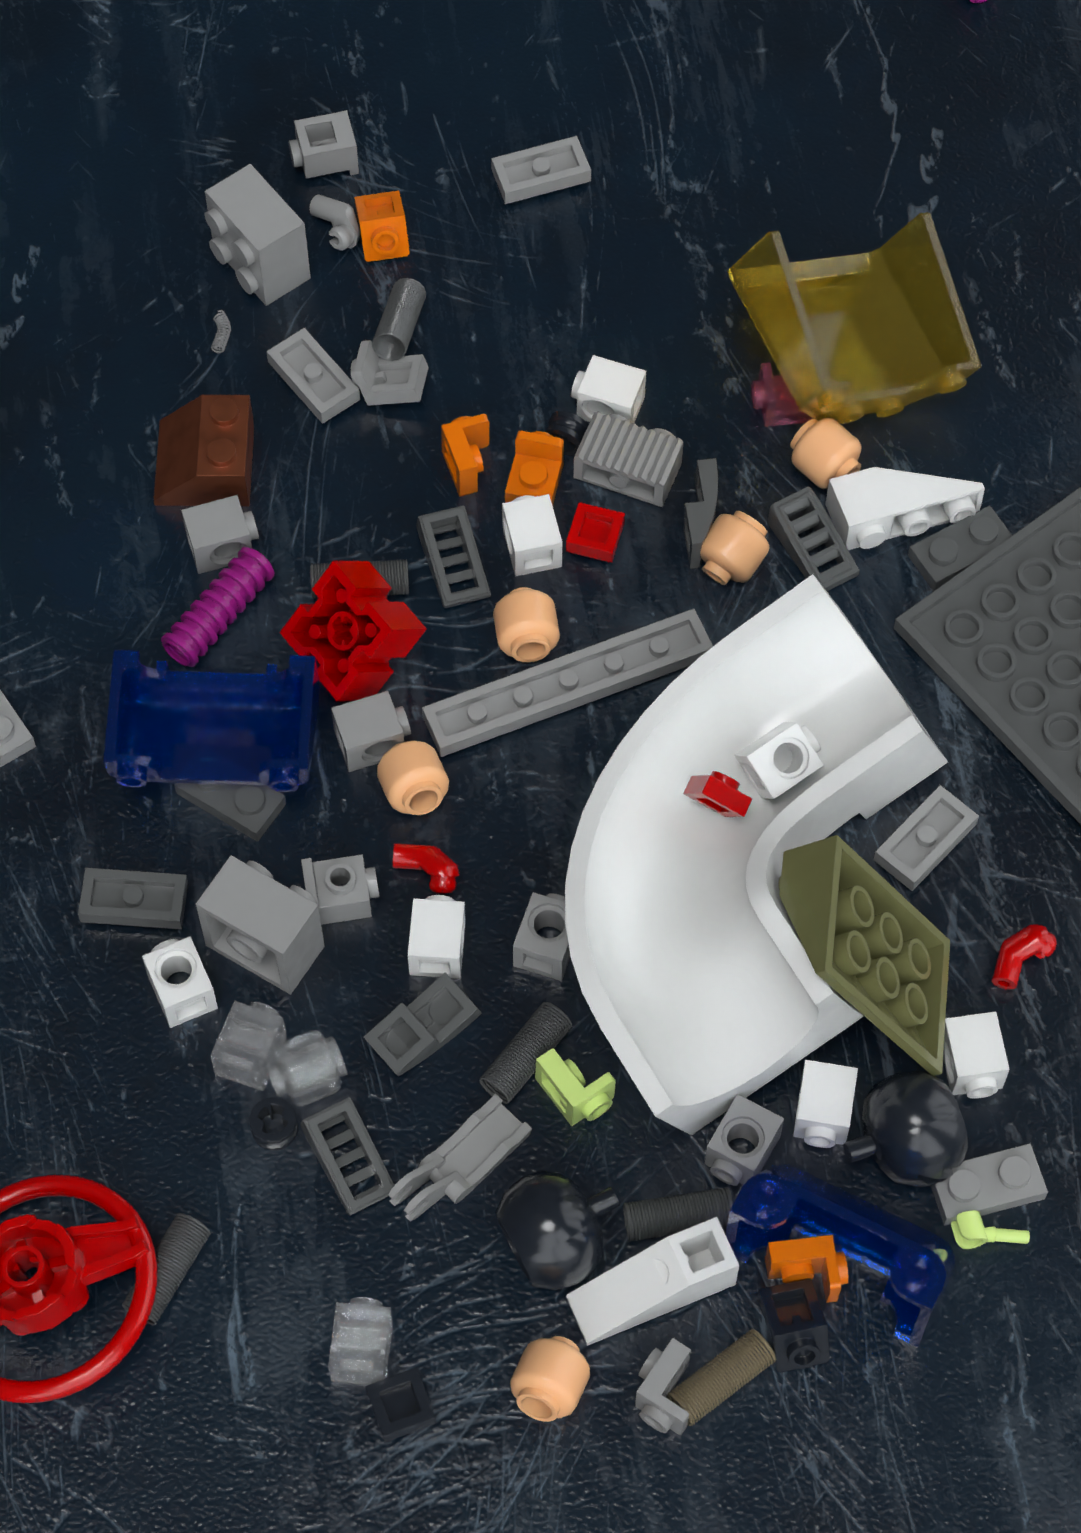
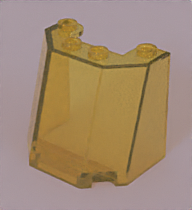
M929 212L919 213L881 248L869 253L789 263L780 232L771 231L728 270L734 288L799 409L818 421L823 418L837 419L838 423L845 424L856 421L865 414L875 412L878 418L888 417L902 411L905 405L936 393L945 394L963 388L967 384L966 378L982 367Z

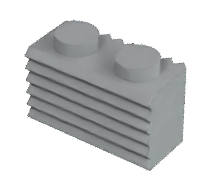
M599 411L594 412L574 456L573 478L663 507L678 474V470L681 467L683 441L664 429L655 428L647 430L644 426L638 427L635 423H631L627 418L619 414L602 415Z

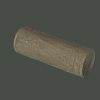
M751 1329L745 1335L743 1334V1337H740L738 1341H735L730 1347H727L722 1353H719L714 1359H711L706 1365L698 1369V1372L695 1371V1374H692L690 1378H687L682 1384L668 1392L667 1397L689 1413L688 1425L693 1426L695 1422L698 1423V1420L700 1421V1418H703L708 1412H711V1410H714L719 1404L727 1400V1397L730 1398V1395L735 1394V1391L741 1389L743 1385H746L751 1379H754L759 1373L767 1369V1366L770 1367V1364L775 1363V1353L766 1339L758 1331Z

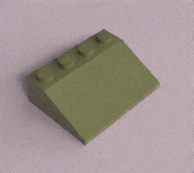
M838 835L784 851L782 872L778 882L779 896L815 973L931 1075L942 1074L950 940Z

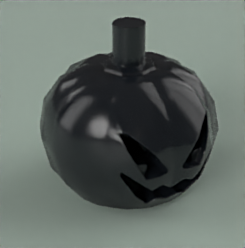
M910 1071L890 1075L873 1085L863 1104L862 1122L864 1125V1136L843 1144L845 1155L850 1163L872 1156L878 1163L879 1168L893 1182L920 1188L942 1182L953 1175L952 1168L960 1167L967 1153L968 1137L958 1103L945 1082L939 1077L923 1071Z
M539 1171L521 1177L505 1191L495 1215L531 1285L555 1291L578 1285L594 1272L603 1255V1234L601 1233L597 1218L620 1206V1203L611 1187L586 1199L579 1187L561 1173Z

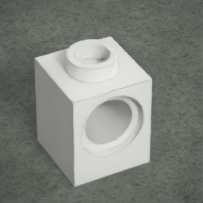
M593 355L586 372L579 370L573 383L571 397L577 399V415L590 422L594 412L599 411L602 415L619 414L627 418L631 423H634L645 398L646 371Z
M546 494L536 497L525 495L511 502L502 503L503 532L515 576L562 567V539L550 495Z
M796 722L781 723L734 755L762 798L775 799L823 766V763L816 754L821 750L817 739L805 725L799 727ZM784 743L791 749L792 762L786 770L781 772L775 766L773 756L777 747Z
M432 895L426 899L413 898L408 946L409 975L440 977L446 972L450 978L461 979L466 925L465 902L455 901L453 898L444 895Z
M191 936L180 941L170 939L161 942L150 953L142 956L148 978L170 1028L218 1009L213 987ZM176 972L190 974V977L183 983L170 984L166 982Z
M996 1011L945 1019L943 1059L949 1087L953 1095L967 1094V1097L977 1099L991 1096L998 1089H1003L1010 1069Z
M805 1060L793 1137L804 1138L807 1144L820 1148H830L835 1146V1144L843 1145L846 1142L850 1128L858 1068Z

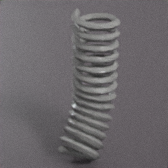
M218 310V312L222 313L216 314L213 318L217 325V333L211 349L216 353H222L230 336L231 325L225 312Z

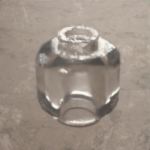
M316 1030L277 1044L273 1049L275 1064L266 1067L276 1096L279 1097L287 1094L290 1101L299 1107L337 1093L341 1088V1077L348 1075L334 1037L331 1036L325 1039L324 1035Z

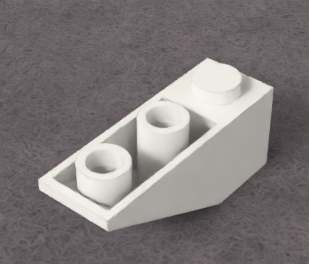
M872 467L829 479L825 505L847 549L851 550L859 547L869 549L880 545L887 539L902 535L916 536L924 533L930 527L948 522L954 524L968 516L975 515L976 512L980 511L985 488L983 483Z
M715 1217L662 1239L568 1293L566 1299L588 1346L736 1285L739 1263L718 1218Z

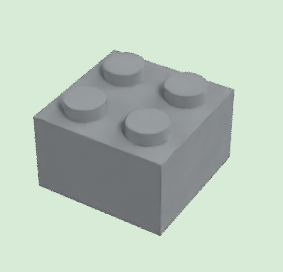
M251 164L205 191L208 209L205 212V219L212 235L209 246L221 264L228 263L235 270L240 285L248 294L255 293L267 306L311 279L305 223Z
M231 855L196 903L207 947L290 995L325 947L319 908L315 898L299 886L292 885L288 888L275 881L273 875L255 861L249 860L247 863H244Z

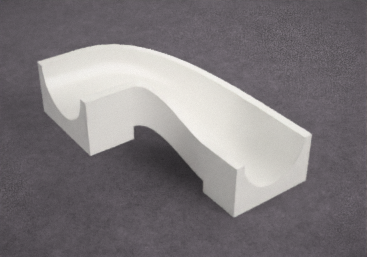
M813 574L700 656L670 683L644 711L620 742L600 774L582 812L571 846L565 882V924L570 957L582 994L602 1032L655 1117L690 1135H693L728 1111L737 1094L744 1098L748 1097L863 1017V1014L820 978L813 969L779 896L778 882L782 872L783 852L827 838L858 813L867 820L948 763L845 614ZM783 722H796L799 727L805 725L813 733L821 747V750L816 754L823 763V766L775 799L762 798L734 755ZM784 743L777 747L773 756L774 764L781 772L786 770L792 762L791 749ZM712 771H717L740 783L738 791L752 798L745 816L724 817L684 795L683 792L691 776L711 775Z

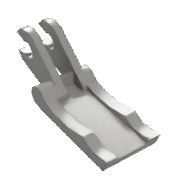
M496 1093L479 1110L473 1113L446 1142L428 1154L420 1162L417 1169L406 1174L391 1189L388 1196L391 1198L390 1202L396 1206L430 1179L434 1182V1184L420 1191L404 1209L407 1213L405 1217L410 1222L418 1218L445 1195L455 1204L459 1203L529 1137L532 1128L526 1122L521 1123L502 1104L503 1100Z

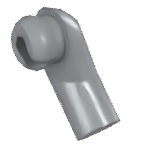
M320 194L313 197L309 209L311 215L332 223L333 228L330 229L329 235L335 236V238L329 240L330 244L337 250L353 248L359 241L361 233L353 207L347 203Z

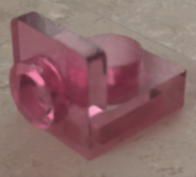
M770 362L760 364L759 380L752 381L751 393L754 409H762L765 427L806 423L811 419L818 421L821 419L822 410L815 372L773 376Z

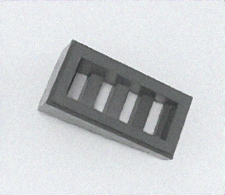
M811 487L799 490L770 506L768 525L806 579L813 574L824 589L829 591L859 576L860 570ZM812 527L814 528L815 532L801 539L798 534ZM822 544L826 545V549L812 556L809 555L808 551ZM833 559L838 562V565L822 573H819L817 567Z
M465 506L418 516L416 528L443 608L489 598L491 593ZM456 530L458 537L436 542L434 535ZM462 546L464 553L444 558L440 557L439 551ZM468 563V570L445 574L444 568ZM469 579L474 580L476 587L451 593L449 584Z
M350 1097L302 1120L300 1126L349 1216L389 1197L388 1194L395 1185ZM344 1121L348 1130L325 1141L321 1132ZM352 1139L355 1140L358 1148L334 1159L330 1150ZM364 1157L369 1166L344 1178L340 1168ZM374 1175L379 1184L353 1197L349 1187Z

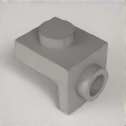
M371 340L361 341L357 359H354L351 363L352 382L360 388L367 406L420 402L429 367L423 354L408 355L394 361L379 358L375 353Z
M674 1338L671 1339L663 1352L655 1348L643 1364L639 1376L644 1381L637 1390L635 1407L641 1410L639 1416L642 1420L657 1431L667 1433L671 1429L678 1435H682L688 1425L689 1413L667 1399V1394L673 1390L688 1367L691 1349Z

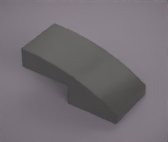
M716 458L697 460L695 489L698 502L685 503L683 530L690 569L700 568L703 562L700 551L711 525L715 521L718 493Z
M445 972L407 1007L403 1002L399 1004L368 1032L364 1038L399 1077L452 1040L477 1019L482 1012Z

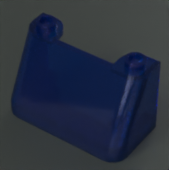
M114 650L103 763L107 773L115 777L119 785L142 787L147 782L268 786L270 789L279 792H293L298 790L299 785L309 781L320 697V681L315 656L290 655L289 667L282 672H278L277 665L267 664L266 674L170 671L167 661H157L156 669H153L139 662V651Z
M775 1164L746 1181L730 1209L726 1230L727 1240L736 1259L747 1264L754 1252L767 1247L768 1242L789 1240L794 1230L809 1238L833 1235L836 1251H844L846 1256L890 1276L880 1301L891 1305L895 1312L897 1324L893 1336L917 1348L919 1347L954 1272L955 1254L947 1241L795 1166Z

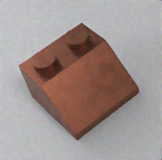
M201 395L160 420L154 490L155 506H197L235 495L238 496L241 506H250L254 421L250 395Z

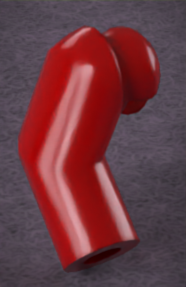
M394 844L393 868L424 870L430 875L429 887L432 892L452 893L456 889V876H459L458 865L441 849L429 845Z
M1034 924L1028 925L1005 939L1000 947L992 983L1002 989H1015L1023 961L1032 955L1039 959L1052 955L1057 945L1055 935L1048 932L1045 926Z

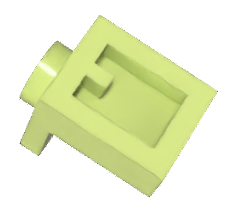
M554 1048L536 1059V1081L571 1126L584 1118L588 1121L595 1120L611 1107L615 1094L616 1080L610 1072H607L584 1088L583 1086L586 1085V1082L579 1068L570 1059L563 1061Z

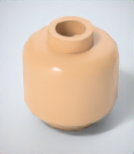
M823 418L819 421L816 419L809 420L797 431L791 441L790 447L793 449L792 463L802 474L821 489L828 488L829 479L854 473L861 469V464L858 462L862 449L859 440L833 418Z
M736 511L734 515H719L711 525L700 551L701 558L705 562L702 570L710 578L722 585H726L729 580L741 583L749 581L768 554L770 547L765 538L768 531L757 520L741 511Z
M521 587L512 590L496 603L493 611L499 648L506 655L520 662L530 663L543 659L557 645L560 632L553 599L546 593Z
M407 741L394 745L383 755L377 767V777L391 807L400 813L423 815L433 811L439 806L449 788V778L435 749L426 742Z
M561 1336L540 1338L531 1341L525 1348L510 1380L511 1391L522 1412L533 1419L550 1422L556 1418L571 1415L575 1410L590 1378V1367L583 1354L580 1353L579 1347L573 1341Z

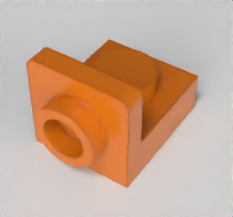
M399 190L354 197L364 259L367 262L408 256L410 251L406 219Z
M486 414L473 417L462 416L454 419L451 423L441 425L442 453L459 497L478 492V472L484 470L479 449L489 445L490 423Z
M518 431L515 439L516 453L505 490V503L511 502L520 496L532 495L536 497L549 494L553 506L564 465V440L542 431Z
M833 1235L768 1242L765 1256L768 1279L782 1278L783 1283H790L808 1278L813 1279L814 1274L821 1273L826 1303L838 1301L841 1285L848 1284V1267L844 1251L835 1252Z

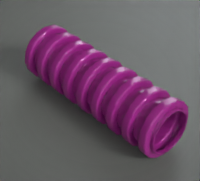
M242 547L238 551V558H232L228 562V568L220 571L219 579L211 581L209 584L210 590L205 589L200 594V600H195L190 605L191 611H185L180 616L181 622H175L171 626L172 633L167 632L161 637L165 651L178 663L194 667L199 662L198 656H204L208 652L207 645H214L218 640L217 634L222 635L225 633L227 624H232L237 619L236 613H242L246 609V602L250 603L256 598L255 592L262 591L265 587V581L269 582L272 580L274 570L268 559L253 548Z

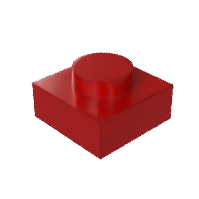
M579 502L566 540V552L612 563L625 524V513Z
M712 771L711 775L691 776L683 792L684 795L724 817H744L752 801L751 797L738 791L740 786L738 781L717 771Z

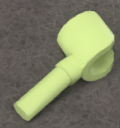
M976 1210L959 1213L956 1216L957 1221L951 1222L956 1243L962 1249H972L986 1242L994 1243L995 1241L1028 1244L1030 1239V1233L1026 1230L996 1227L984 1228L980 1212Z

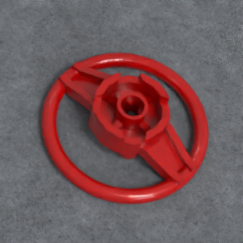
M45 1175L21 1180L0 1189V1214L25 1201L49 1196H64L95 1204L116 1220V1222L64 1228L58 1223L56 1225L52 1221L37 1219L35 1215L26 1214L7 1219L0 1224V1326H6L13 1334L24 1336L29 1333L33 1334L56 1327L70 1317L73 1312L81 1310L86 1305L89 1299L87 1285L136 1267L135 1288L127 1315L120 1328L105 1347L81 1366L56 1377L36 1381H18L0 1377V1400L14 1403L48 1402L67 1397L87 1388L107 1375L122 1361L137 1342L147 1324L157 1288V1260L152 1238L144 1221L132 1205L117 1192L105 1185L78 1176ZM32 1267L38 1269L31 1279L23 1281L28 1279L26 1271Z

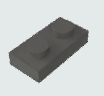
M989 505L976 512L975 515L968 516L911 545L908 557L934 592L1010 538L1012 534Z
M205 748L201 749L174 784L176 794L257 842L286 805L285 795Z
M85 868L78 911L80 922L182 929L188 889L187 875Z

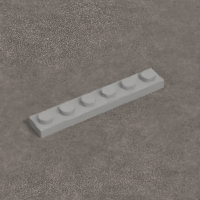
M691 609L422 707V715L440 757L688 667L711 649L713 645L695 609Z

